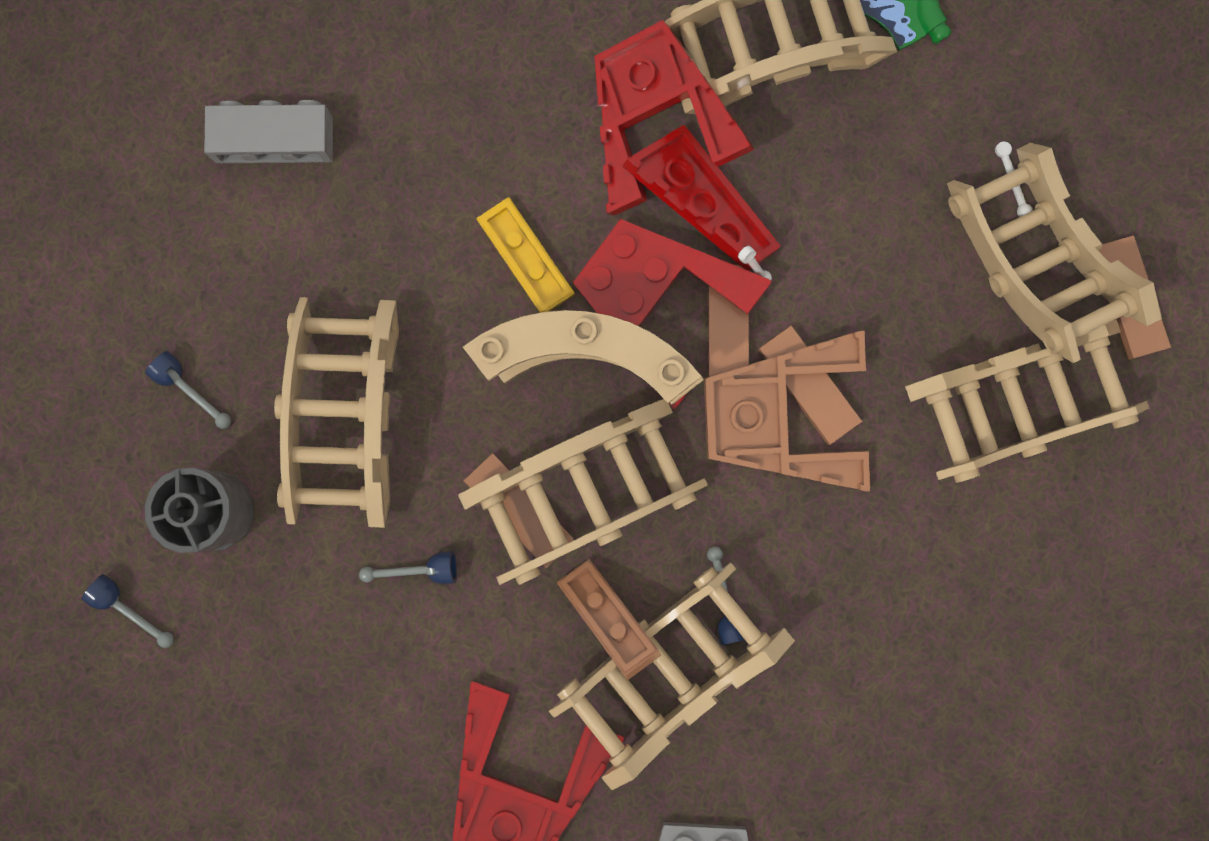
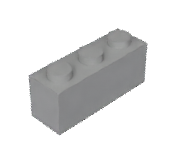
M272 100L260 101L258 105H243L236 101H222L219 103V106H205L204 153L215 163L333 162V116L326 105H322L314 100H301L298 102V105H282V103Z

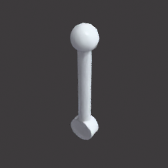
M1004 141L996 146L995 153L1002 158L1005 170L1009 173L1014 170L1009 156L1012 147L1008 142ZM1020 185L1012 188L1019 206L1017 208V215L1021 217L1033 211L1031 205L1026 204Z
M751 246L744 247L740 251L738 258L744 264L748 263L757 275L771 280L770 272L763 270L754 258L756 251Z

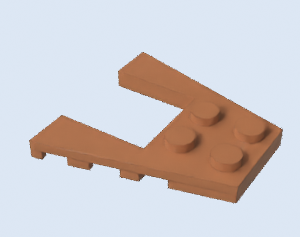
M865 331L853 332L704 378L707 458L861 491H870L869 451L789 454L786 375L866 371Z

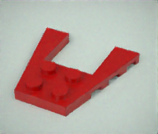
M664 20L594 56L598 105L602 109L603 125L600 126V136L605 148L606 164L603 165L604 183L608 187L609 203L606 204L607 214L613 216L647 201L642 183L622 167L625 161L633 156L624 130L690 97L714 165L717 167L722 166L754 150L747 136Z
M620 219L574 280L573 284L596 313L612 316L640 327L684 268L747 315L772 284V281ZM686 395L673 405L670 402L668 404L675 410Z
M472 680L466 717L453 841H558L570 820L581 807L591 788L606 769L611 755L585 724L558 801L482 773L510 694ZM616 734V736H617V737L620 739V741L623 743L625 737L622 736V735Z

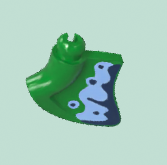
M860 0L865 16L888 32L899 51L928 35L934 44H940L943 39L946 40L951 35V28L946 24L948 20L940 8L939 0Z

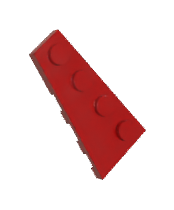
M685 125L680 126L629 157L622 166L745 270L750 271L752 268L748 263L744 264L738 258L740 251L744 247L751 246L756 251L754 258L758 264L773 255L781 247L722 171L712 163L710 156Z

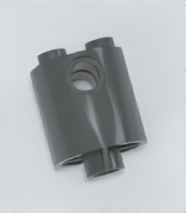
M200 468L176 469L163 475L153 485L145 502V522L152 537L164 548L179 553L225 550L237 544L250 532L254 518V502L247 486L238 477L221 471Z

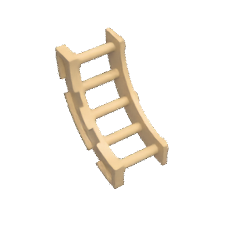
M702 0L693 5H683L674 9L671 12V17L665 21L675 35L682 36L686 51L725 106L753 94L751 86L774 78L776 85L808 76L811 73L810 67L825 64L828 65L829 71L862 70L897 52L892 37L876 36L875 32H870L860 0H843L855 36L850 38H843L841 33H837L827 0H810L822 40L818 44L802 48L800 44H795L782 0H764L780 50L777 52V55L758 62L756 59H751L736 10L763 0ZM721 17L736 65L733 67V72L715 79L711 78L696 29ZM690 97L681 101L685 113L695 114Z
M1028 143L1016 149L1020 160L1018 168L977 189L956 180L947 183L951 197L948 199L949 207L954 216L961 220L989 273V283L993 292L998 297L1005 298L1020 319L1043 341L1048 351L1052 354L1058 353L1070 362L1075 363L1081 360L1075 339L1121 316L1131 317L1146 326L1162 319L1154 283L1131 271L1119 260L1110 263L1099 252L1102 248V243L1091 231L1083 217L1076 221L1064 202L1065 199L1070 197V194L1059 172L1052 148ZM1023 183L1028 184L1038 203L1035 205V210L991 231L980 204ZM1040 224L1050 225L1059 242L1058 247L1013 269L1001 251L999 244ZM1064 261L1072 262L1085 277V280L1043 301H1040L1023 283ZM1091 294L1096 296L1102 295L1110 302V304L1072 323L1055 314V312Z
M300 297L295 313H289L287 331L289 341L285 359L282 394L276 396L274 405L275 417L280 419L282 483L279 484L277 492L278 506L285 509L287 524L294 525L301 504L360 506V510L367 511L368 527L385 528L391 494L388 454H382V431L389 430L390 394L389 392H384L386 372H393L399 335L396 300H380L376 316H370L369 319L311 318L308 297ZM312 334L366 335L372 340L370 352H363L362 356L307 354ZM304 370L362 372L363 376H367L366 397H360L359 401L301 399ZM300 416L358 418L359 422H364V444H359L358 448L299 446ZM300 463L357 465L358 469H364L365 486H361L360 490L302 488Z
M551 311L519 317L480 334L463 346L464 350L488 381L499 376L505 384L535 367L557 360L575 358L598 360L624 367L644 379L667 403L670 402L672 405L704 381L702 376L686 358L653 333L612 316L586 311Z
M1115 319L1075 339L1077 347L1083 345L1085 352L1090 351L1112 412L1081 421L1060 361L1064 360L1063 357L1058 353L1052 354L1047 348L1041 350L1039 343L905 386L910 402L926 398L928 405H933L954 465L936 472L938 480L954 476L956 483L980 476L978 468L1005 457L1022 452L1023 458L1045 452L1047 451L1045 443L1112 422L1114 429L1138 422L1137 414L1149 409L1147 401L1131 406L1128 405L1107 345H1110L1108 336L1121 332L1117 320ZM1035 361L1038 362L1039 368L1044 367L1065 424V427L1041 435H1037L1016 377L1020 375L1018 367ZM993 375L996 382H1001L1022 440L999 449L977 391L978 388H981L978 380ZM953 388L956 394H961L982 451V455L971 459L948 399L952 397L950 389Z
M664 399L628 413V417L613 423L611 421L566 440L520 462V466L502 475L498 473L458 495L465 510L478 504L482 505L483 510L488 509L514 564L515 569L496 577L499 585L513 578L516 579L518 585L541 575L538 567L596 539L599 545L603 546L620 538L623 535L619 528L671 503L674 509L677 510L697 500L694 492L708 485L704 478L686 487L659 431V428L662 427L659 420L673 413L669 404ZM635 431L638 432L640 437H645L672 493L655 502L652 501L625 444L628 442L626 435ZM602 445L606 452L611 451L638 510L611 522L583 463L587 460L584 455L585 453ZM559 465H562L564 471L569 470L597 529L569 543L541 485V482L544 481L541 474ZM518 485L521 491L526 490L553 548L552 551L531 561L503 504V501L506 500L503 493Z
M729 563L718 572L713 567L709 568L693 582L696 588L669 607L650 624L645 619L638 623L661 654L653 663L679 694L677 699L680 701V704L665 717L661 713L655 714L631 682L626 680L611 657L601 663L580 683L575 678L557 693L561 700L549 711L550 714L555 718L572 707L611 755L609 761L613 765L601 777L611 790L634 780L670 744L667 737L684 722L690 726L717 704L716 696L731 684L737 689L759 673L775 665L795 642L785 628L770 637L766 632L761 633L722 586V583L736 570L732 563ZM707 595L711 597L748 643L746 647L748 651L737 659L732 654L728 656L689 609ZM676 618L715 665L713 671L716 675L701 687L697 683L691 684L653 637ZM604 677L644 725L641 729L645 734L632 747L629 744L624 745L585 697Z

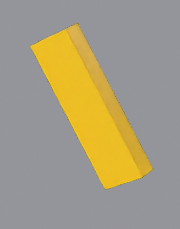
M509 197L476 218L540 313L550 312L575 295Z

